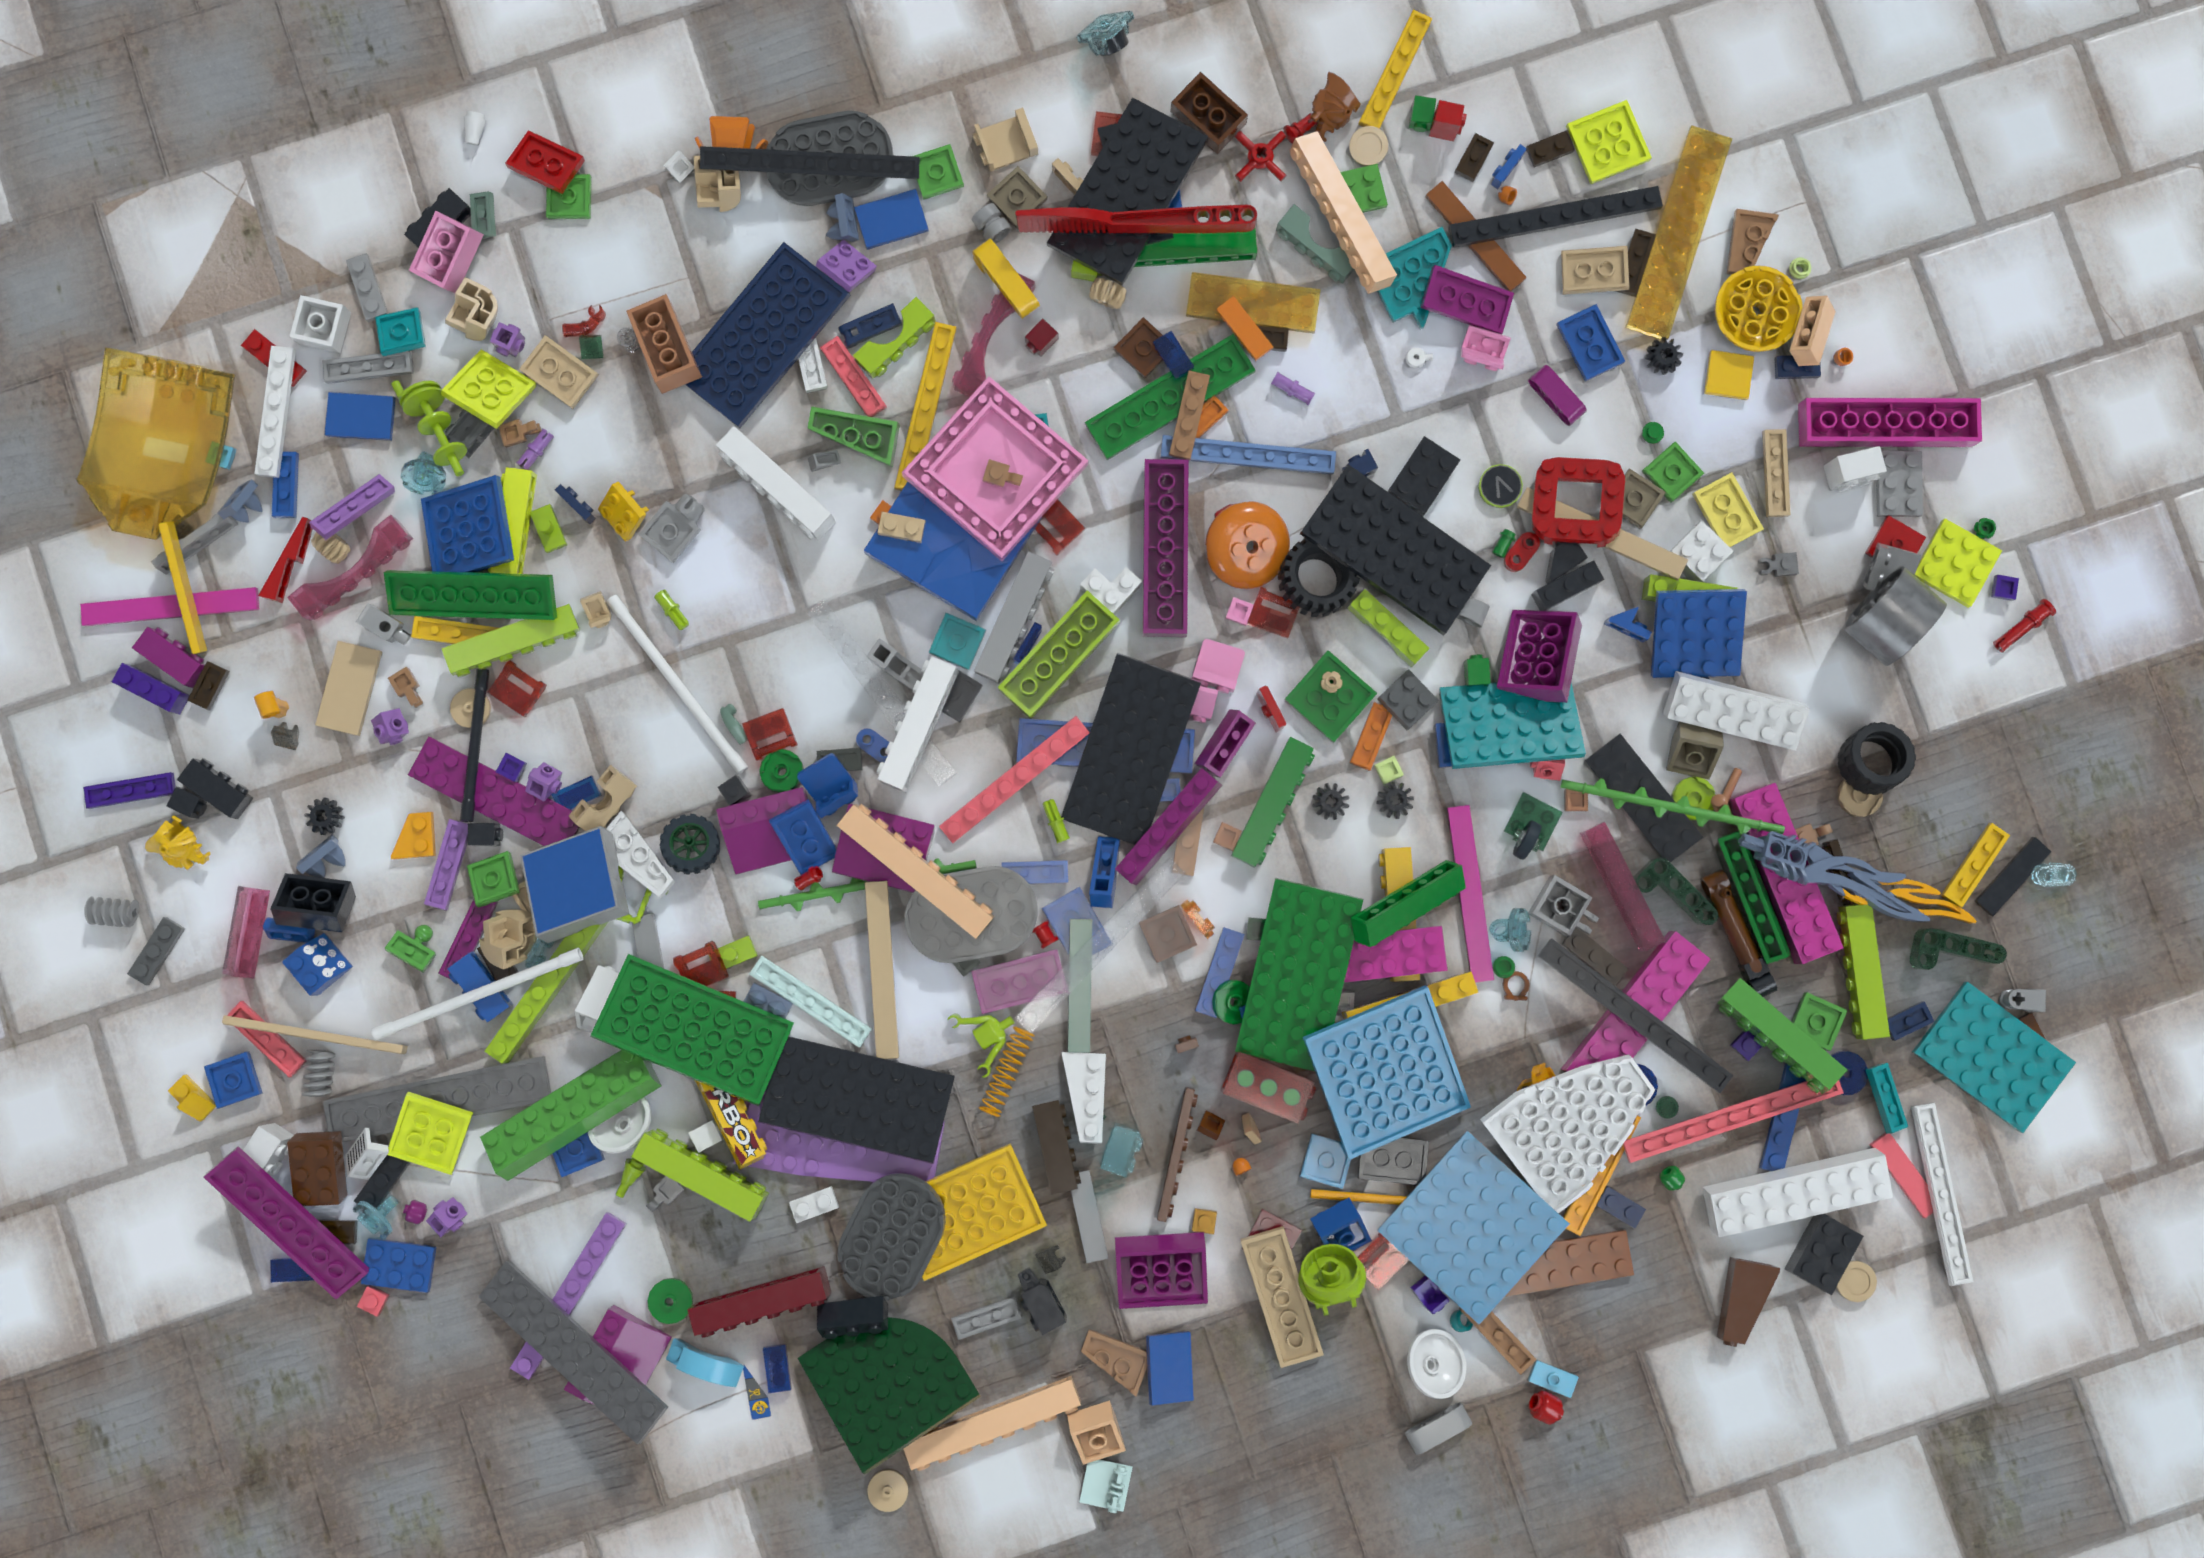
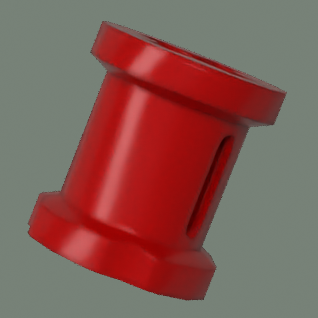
M1048 920L1035 927L1032 932L1042 944L1040 947L1042 949L1059 940L1048 926Z

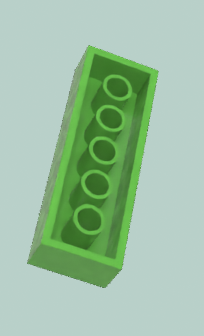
M1741 978L1718 1001L1719 1010L1727 1017L1732 1016L1738 1021L1736 1024L1745 1032H1751L1755 1036L1754 1040L1760 1046H1767L1773 1051L1771 1055L1782 1063L1784 1061L1788 1064L1791 1073L1798 1078L1802 1076L1808 1081L1807 1086L1813 1092L1823 1094L1829 1091L1847 1071L1844 1066Z

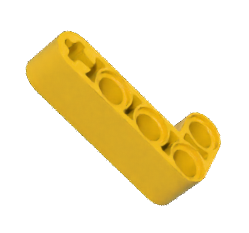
M989 238L972 251L973 259L978 268L984 274H988L1022 319L1040 306L1037 298L992 239Z

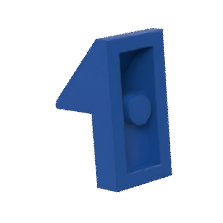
M1639 607L1609 617L1604 622V625L1641 642L1649 640L1652 631L1647 630L1646 625L1640 622L1632 623Z

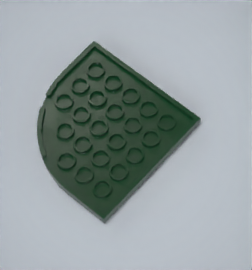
M888 1317V1330H883L878 1334L866 1332L859 1333L858 1336L854 1337L841 1335L835 1339H826L797 1358L864 1475L981 1397L961 1362L948 1344L925 1326L905 1319Z

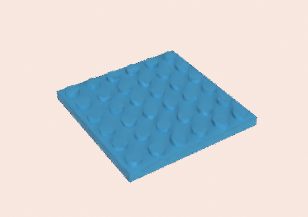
M1426 985L1303 1037L1349 1160L1471 1108L1430 990Z
M1466 1131L1377 1231L1472 1319L1480 1324L1570 1223L1469 1131Z

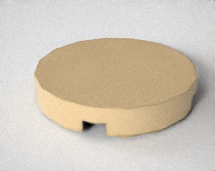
M1845 779L1841 782L1838 788V801L1846 813L1855 817H1865L1875 813L1880 808L1883 801L1882 793L1878 795L1863 794L1860 791L1854 790L1852 786L1845 782Z

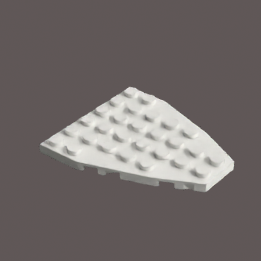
M1628 1054L1580 1066L1518 1090L1480 1120L1535 1193L1557 1213H1560L1590 1190L1593 1186L1592 1180L1599 1171H1604L1606 1168L1604 1164L1610 1155L1613 1154L1615 1156L1633 1131L1635 1118L1638 1113H1643L1646 1102L1651 1098L1655 1089L1633 1058Z

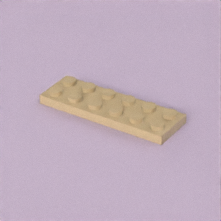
M1284 1226L1242 1238L1241 1244L1280 1367H1287L1323 1356V1350L1307 1299L1299 1287V1274Z

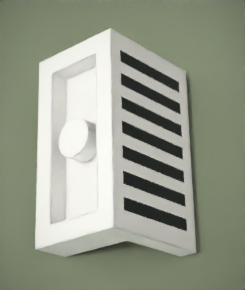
M364 1128L345 1155L347 1177L369 1180L389 1153L388 1145L371 1142L369 1128Z

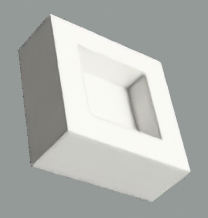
M677 151L663 165L679 183L694 169V166L680 151Z

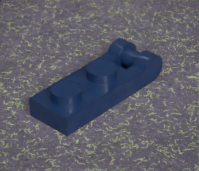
M892 303L839 326L838 330L844 336L845 346L849 349L861 342L901 326L902 322ZM857 328L859 334L853 336L851 331Z

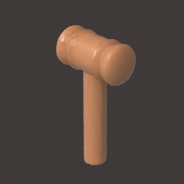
M1734 768L1723 793L1716 794L1711 798V804L1715 812H1718L1724 804L1728 805L1742 770Z

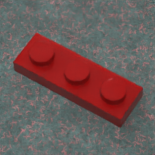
M256 329L241 344L243 348L269 367L271 346H276ZM294 361L292 387L307 372L296 361Z

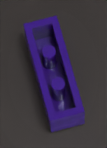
M121 663L111 681L135 695L179 715L190 696L164 681L125 663Z

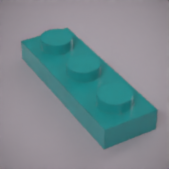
M1881 1063L1865 1069L1886 1134H1892L1907 1128L1908 1123L1888 1063Z

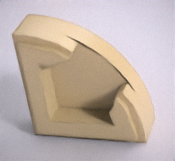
M1249 1113L1242 1115L1244 1134L1254 1144L1262 1142L1259 1130L1252 1116Z

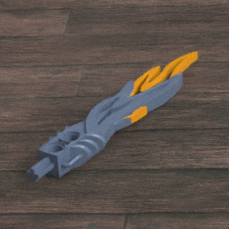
M1771 831L1766 836L1756 838L1743 833L1738 840L1739 846L1755 851L1753 858L1761 861L1763 867L1773 870L1778 876L1794 882L1797 881L1802 885H1807V883L1828 885L1842 897L1859 905L1868 904L1873 909L1890 917L1912 922L1930 921L1928 916H1943L1969 924L1977 922L1971 914L1951 902L1939 899H1925L1909 894L1940 895V891L1932 886L1905 879L1906 874L1878 871L1861 859L1846 856L1834 857L1817 846L1815 842L1804 843L1807 840L1804 838L1796 840V835L1785 836ZM1826 870H1840L1848 872L1847 875L1853 880H1850L1838 874L1826 872ZM1878 885H1910L1920 889L1897 888L1886 892ZM1897 898L1916 904H1935L1947 907L1954 912L1916 909Z

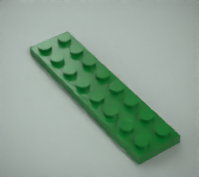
M1234 334L1087 420L1085 425L1106 460L1111 459L1178 419L1189 371L1210 375L1204 403L1255 373V368Z
M398 570L383 572L389 615L555 620L557 618L553 575Z

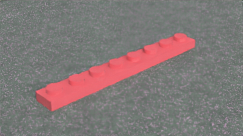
M1075 716L939 826L940 829L954 843L1090 732L1079 718Z

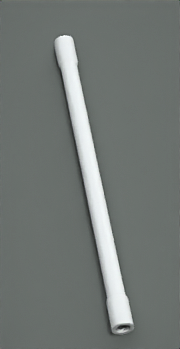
M617 595L610 597L606 601L608 606L624 623L724 754L734 771L738 775L748 768L747 764L731 747L640 628L624 603Z
M580 948L560 954L556 958L398 1020L371 1029L372 1036L376 1041L381 1040L400 1030L553 970L582 961L583 954Z

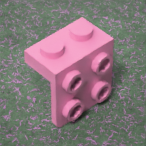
M1469 325L1460 349L1461 357L1469 364L1476 365L1478 362L1485 364V368L1492 371L1503 370V359L1511 338Z
M1205 639L1201 646L1192 679L1201 681L1200 686L1208 687L1209 685L1216 687L1218 692L1225 694L1233 693L1244 659V650Z

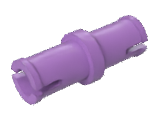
M1280 372L1276 373L1271 382L1272 385L1287 392L1288 396H1294L1307 405L1310 404L1315 395V392L1299 385V381H1292L1280 374Z
M542 428L535 440L527 445L528 449L516 463L520 467L523 466L524 470H529L538 456L541 457L544 454L542 451L554 436L551 433L547 434V430Z

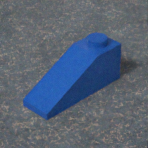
M1098 836L1089 891L1091 907L1113 908L1117 879L1115 868L1118 866L1120 840L1117 838Z

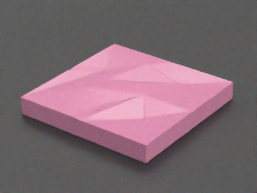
M988 376L903 470L902 477L999 560L1003 561L1088 466V460ZM991 459L1010 465L1008 472L1023 475L1021 485L1017 486L1005 482L1002 488L983 482L988 460Z

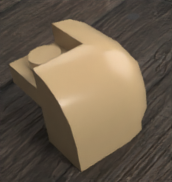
M694 156L697 207H719L720 212L735 208L741 199L739 171L700 169V156Z
M464 277L455 293V303L445 319V324L464 332L465 338L475 341L484 340L494 324L498 313L497 300L492 291Z
M516 909L495 912L496 917L483 921L484 938L479 939V943L485 958L491 964L501 969H506L528 959L527 954L530 952L533 943H537L531 912Z

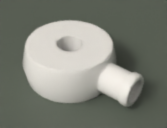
M1412 348L1406 354V362L1412 368H1419L1426 361H1433V354H1425L1420 348Z

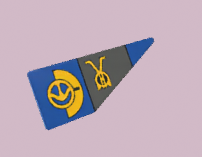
M744 1365L743 1371L752 1420L770 1417L771 1411L768 1397Z

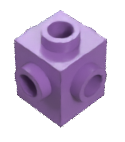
M499 322L490 339V342L496 347L495 351L505 357H508L509 354L516 357L518 352L520 353L525 346V337L520 333L521 329L512 324L507 326Z
M400 708L380 712L371 720L374 734L378 738L380 745L390 743V745L398 744L409 733L407 721L403 718Z
M543 762L538 768H533L529 773L525 791L545 801L553 793L556 794L562 786V782H560L562 772Z
M452 1197L447 1202L444 1200L439 1202L433 1208L434 1212L426 1222L441 1238L450 1230L453 1232L457 1231L464 1224L462 1220L468 1213L465 1211L464 1206Z

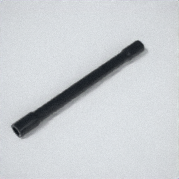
M476 669L475 694L464 796L460 813L461 822H474L477 773L486 691L488 690L490 672L487 669Z

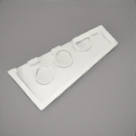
M620 811L606 828L613 834L618 865L662 899L675 883V880L624 812Z
M1061 1052L1079 1142L1102 1144L1106 1054Z

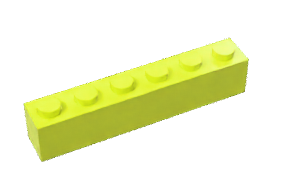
M506 467L505 473L501 476L514 561L488 568L490 573L523 574L531 520L530 512L533 507L537 475L532 470Z

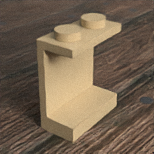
M1023 107L1015 110V117L982 129H980L979 124L974 125L975 133L972 135L976 146H981L983 151L980 153L984 166L988 165L990 172L1038 155V146Z

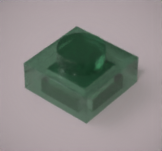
M602 335L579 336L581 359L604 358Z

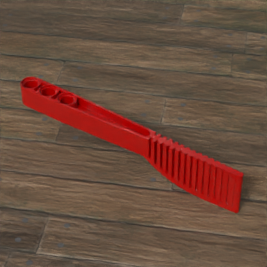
M1252 205L1196 206L1124 212L1060 207L1016 210L1015 212L1018 230L1021 233H1046V231L1048 233H1052V231L1054 233H1058V231L1060 233H1064V231L1066 233H1070V231L1076 233V230H1078V233H1082V230H1084V233H1088V230H1090V233H1094V230H1096V233H1100V230H1102V233H1106V229H1108V233L1249 232L1257 224V210ZM1247 215L1251 216L1253 219L1250 221H1245L1242 219V217ZM1223 216H1227L1230 218V220L1227 222H1223L1220 220V218ZM1200 217H1206L1208 218V221L1202 223L1198 221V219Z

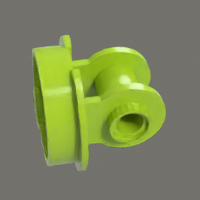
M1327 1244L1313 1249L1306 1255L1299 1271L1298 1283L1305 1298L1314 1303L1316 1309L1321 1308L1323 1315L1326 1316L1329 1315L1328 1306L1349 1301L1352 1308L1357 1307L1356 1298L1360 1297L1365 1287L1366 1271L1364 1265L1352 1250L1338 1244Z

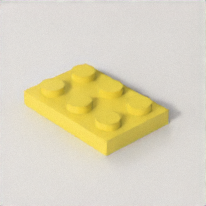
M1732 472L1692 493L1711 529L1729 547L1764 529Z

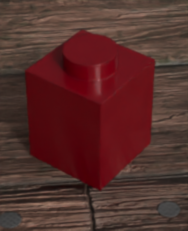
M1042 318L1025 336V347L1032 354L1035 355L1037 353L1042 357L1059 339V333Z

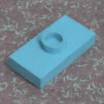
M1536 1360L1528 1381L1571 1398L1579 1377Z

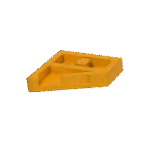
M433 812L408 814L391 854V859L436 856Z

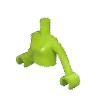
M956 1013L950 1015L947 1020L956 1018L958 1021L952 1028H957L959 1025L983 1023L972 1030L983 1050L996 1044L985 1062L977 1068V1070L981 1067L987 1069L988 1073L982 1076L986 1078L991 1073L992 1068L990 1065L1006 1042L1004 1030L1015 1024L1013 1018L1009 1016L999 1022L991 1015L972 1018H961Z

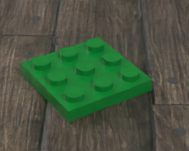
M1328 650L1284 700L1334 743L1377 695V692ZM1335 671L1341 676L1340 679L1343 681L1342 687L1334 693H1329L1321 686L1322 676L1326 672L1332 673Z

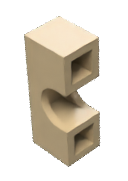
M612 765L597 780V783L605 790L604 798L597 804H590L582 799L569 815L570 819L585 831L599 826L605 828L606 823L619 812L620 806L626 799L632 796L634 789L637 787L630 778Z

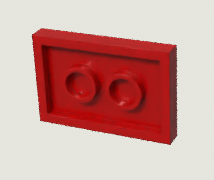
M528 130L505 164L508 169L563 194L585 162V159L582 155Z

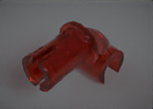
M592 305L589 307L588 313L591 317L588 321L564 323L562 331L565 338L574 336L587 338L606 317V312L601 305H599L598 313H595Z

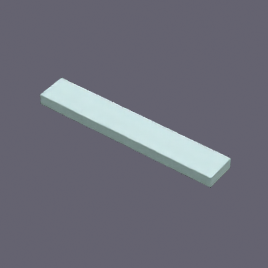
M764 956L759 958L749 973L859 1048L872 1030V1028Z

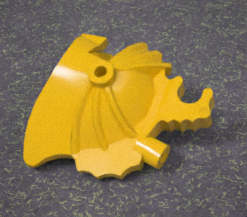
M174 815L171 817L174 821L172 823H169L167 820L164 821L158 831L152 837H149L145 844L147 852L158 853L162 855L163 860L175 868L184 867L186 870L190 869L195 862L202 865L209 861V856L211 855L210 852L206 854L200 852L202 844H197L194 832L189 826L185 828L181 824L182 820Z

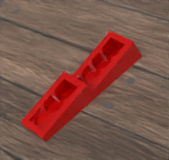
M306 517L301 518L258 596L283 603L294 562L303 564L313 531L310 526V519Z

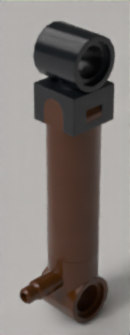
M1718 870L1700 879L1701 886L1705 894L1710 898L1740 965H1738L1743 979L1762 997L1776 992V982L1769 972L1768 964H1766L1764 957H1761L1731 892V884L1726 873L1723 870Z

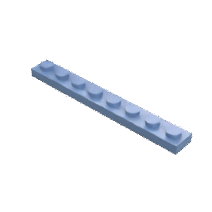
M1163 435L1161 458L1180 459L1169 456L1173 436ZM1195 438L1190 461L1333 475L1336 451Z

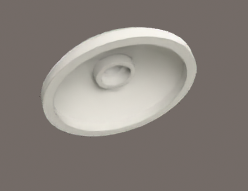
M643 1097L588 1131V1136L593 1145L603 1152L612 1154L625 1152L637 1145L650 1126L651 1109L648 1101Z
M1439 1329L1426 1330L1414 1338L1407 1356L1408 1371L1414 1385L1420 1392L1430 1398L1444 1399L1453 1396L1463 1385L1466 1376V1359L1458 1341L1446 1331Z

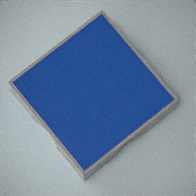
M599 826L520 855L535 934L539 939L550 943L578 933L586 927L603 924L629 915L624 886L618 872V858L613 834L604 827Z

